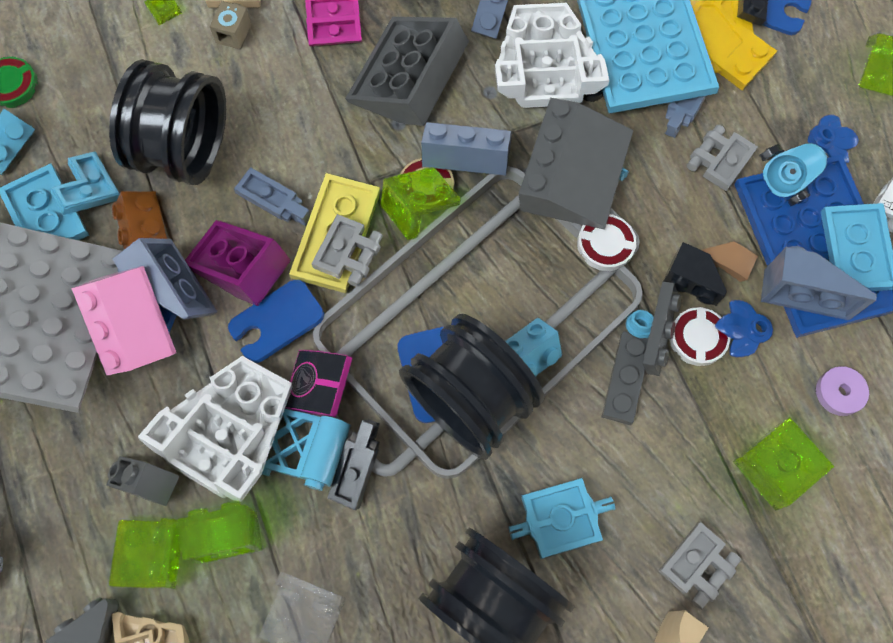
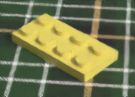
M328 173L325 174L289 273L291 279L347 293L349 287L347 281L352 272L345 269L341 278L338 279L314 269L312 262L337 214L364 224L365 230L362 236L366 237L381 193L380 187ZM355 248L351 259L358 260L361 252L360 248Z

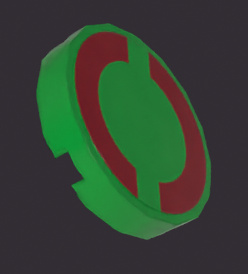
M17 57L0 58V106L15 108L25 104L33 97L36 83L38 85V78L34 69L24 59Z

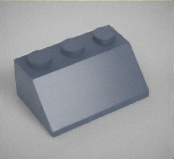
M426 122L421 142L422 167L506 176L513 132Z

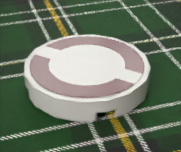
M609 214L605 230L587 225L582 226L577 238V249L589 266L600 271H614L631 260L636 249V235L632 227L624 219Z
M702 307L690 308L680 313L674 321L675 332L673 338L670 339L674 352H677L683 361L695 366L711 365L721 359L728 350L731 339L715 328L716 322L722 317L713 310Z

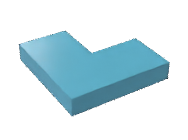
M96 151L68 158V166L76 181L51 187V194L63 215L117 201L120 195Z

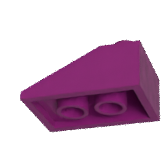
M216 220L185 261L194 273L236 298L258 306L291 259L274 239Z

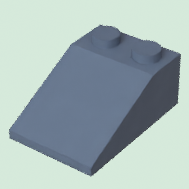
M139 238L113 258L114 263L118 267V272L144 266L157 303L182 319L211 316L217 313L214 305L172 239Z
M785 247L764 270L761 302L850 320L877 299V294L818 253L806 251L803 247Z

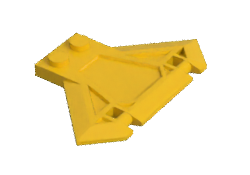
M690 0L714 73H719L743 91L771 61L777 50L754 34L752 22L737 17L739 0Z

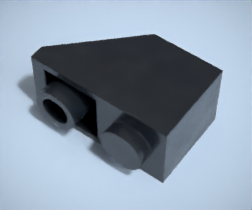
M683 242L675 253L663 282L674 283L678 292L691 294L701 303L717 306L725 297L727 290L711 255Z

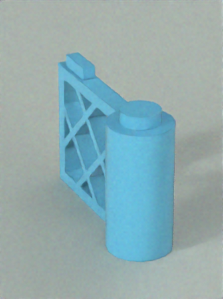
M285 409L282 416L287 425L276 432L272 444L276 455L266 461L262 475L270 476L271 471L304 479V486L322 491L324 486L331 487L351 425L329 416L319 417ZM305 422L312 423L309 434L299 439L295 428ZM290 432L295 443L281 451L277 440ZM298 450L301 458L297 469L289 468L285 457Z

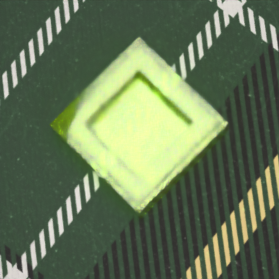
M175 0L144 1L146 8L158 25L182 14Z

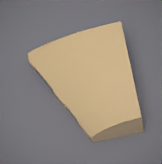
M686 610L669 611L659 628L654 643H700L709 627Z
M120 612L112 613L115 643H190L186 629L181 624L165 623L145 617H134Z

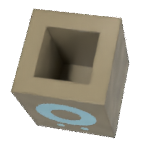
M221 1L210 25L215 43L241 50L251 27V21L247 7H243L238 3Z

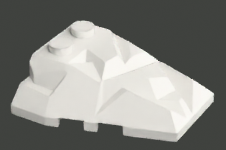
M567 3L513 6L505 41L502 42L500 57L495 64V75L498 92L507 98H515L523 108L547 107L550 97L581 103L584 94H595L609 84L605 59L601 54L596 55L592 49L593 41L589 36L584 37L580 31L581 23Z
M241 356L211 376V383L198 392L192 389L186 393V400L171 410L167 406L158 412L138 436L141 442L153 452L163 457L172 468L221 498L228 497L242 502L262 475L293 387L291 382L244 356Z

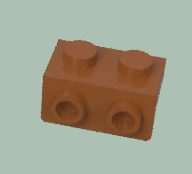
M121 191L116 203L112 205L113 218L118 220L119 244L123 245L124 249H126L139 238L167 239L156 191Z

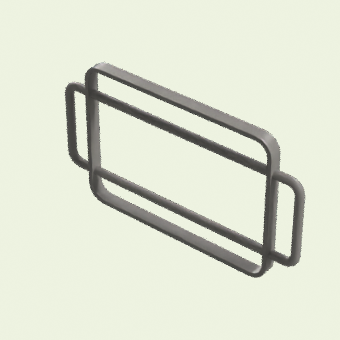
M508 166L506 176L495 174L486 176L360 283L358 287L354 288L327 311L322 322L314 327L313 330L314 343L318 351L329 352L321 342L322 333L329 324L499 180L509 179L521 186L525 173L518 168ZM519 195L346 343L336 354L351 356L520 209ZM611 208L609 214L622 218ZM556 219L572 235L578 238L582 228L580 224ZM632 227L636 235V249L633 254L634 256L639 249L640 240L637 232ZM621 266L614 271H600L545 321V323L555 329L613 274L629 287L633 295L632 304L542 388L544 397L635 311L641 302L643 293L641 284L625 266ZM348 372L346 382L408 447L390 464H383L376 458L372 472L384 477L393 476L403 470L417 457L437 477L445 479L456 478L467 471L479 459L472 454L455 469L447 470L438 467L423 450L444 430L435 422L414 442ZM513 416L500 429L502 435L504 436L521 418ZM349 430L347 439H350L352 435L351 430Z

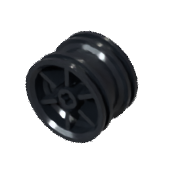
M144 59L135 61L128 67L118 84L110 113V146L113 157L118 165L124 169L136 170L141 173H150L157 169V167H162L167 176L173 181L185 182L189 185H199L210 174L224 136L226 96L222 82L218 77L194 71L185 74L179 79L175 77L173 70L168 65Z
M458 314L452 319L451 325L445 326L440 331L443 344L430 357L419 353L411 358L412 366L404 365L399 370V375L415 400L448 435L476 457L487 460L493 453L491 447L499 448L504 442L500 429L513 416L527 419L532 414L533 408L539 407L545 400L544 392L530 368L499 335L477 319L466 314Z
M470 527L465 532L470 537L467 543L464 545L458 542L455 546L461 552L462 559L447 580L438 582L433 578L429 583L433 588L430 595L422 593L418 598L431 612L469 643H536L548 624L556 623L562 627L565 623L560 617L563 611L566 609L572 612L575 608L569 600L540 577Z

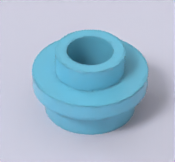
M637 310L627 317L625 322L626 329L635 337L648 338L654 317L645 310Z

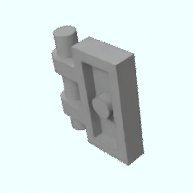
M716 125L713 130L706 133L702 145L692 152L687 168L694 172L699 166L704 165L708 169L703 177L727 191L758 146L736 132L733 133L730 139L722 136L725 132L724 127ZM712 148L720 150L716 157L710 154Z
M337 214L312 262V267L338 279L341 278L346 269L352 272L347 282L358 287L362 278H366L370 270L368 266L373 256H376L381 248L379 243L383 235L378 231H372L370 237L366 238L362 236L365 230L364 224ZM356 247L363 250L358 261L351 259Z
M699 522L663 564L659 572L683 594L687 593L694 586L698 593L693 598L692 603L702 610L709 601L713 602L719 595L717 590L725 580H730L736 573L735 568L740 563L741 558L734 552H730L725 559L721 557L719 552L726 543L703 523ZM712 564L716 571L706 581L701 575Z

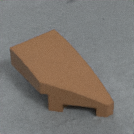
M734 241L702 250L711 255L716 267H720L739 282L748 280L758 257Z

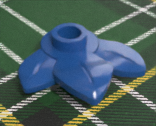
M835 115L822 117L819 120V124L811 129L807 139L808 143L821 147L829 157L842 154L845 163L849 162L847 150L854 148L859 143L856 133L848 127H842L840 118Z
M732 300L729 302L731 313L719 319L715 324V328L733 339L729 351L730 356L746 357L755 353L760 343H764L771 338L773 327L770 320L761 314H757L749 303L741 300ZM756 324L761 327L762 332L757 331Z

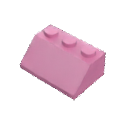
M144 266L99 277L71 288L106 376L131 371L177 353Z

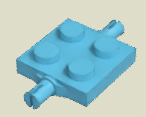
M583 478L522 495L521 498L526 511V522L508 526L509 533L522 530L510 534L512 540L530 534L536 543L540 559L602 541L603 538L598 526V514L615 510V504L602 506L613 502L611 496L594 502L587 493Z

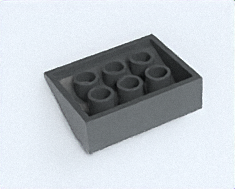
M392 17L346 96L347 102L402 124L424 126L469 42L456 18Z
M550 97L519 191L520 211L605 230L633 130L578 102Z

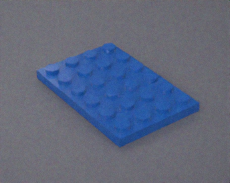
M842 154L827 158V165L824 171L808 185L810 196L803 202L790 206L787 201L792 196L779 197L771 192L772 190L764 180L763 173L737 179L734 184L767 266L785 247L791 246L803 247L806 251L818 253L829 261L821 210L824 207L864 204ZM893 290L873 291L877 294L876 301L850 320L784 307L794 334L798 338L892 314Z

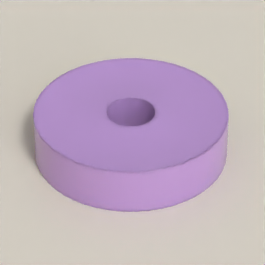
M835 367L819 378L816 385V394L820 404L827 411L838 416H848L858 412L866 405L869 399V388L866 380L856 370L849 367ZM839 387L845 390L846 395L840 393Z

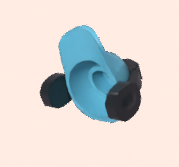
M812 143L803 144L787 151L782 150L780 145L776 144L767 148L759 155L762 161L770 160L765 165L763 176L768 187L772 190L771 192L779 197L792 196L787 200L790 206L799 204L810 196L808 185L824 171L827 165L825 151Z

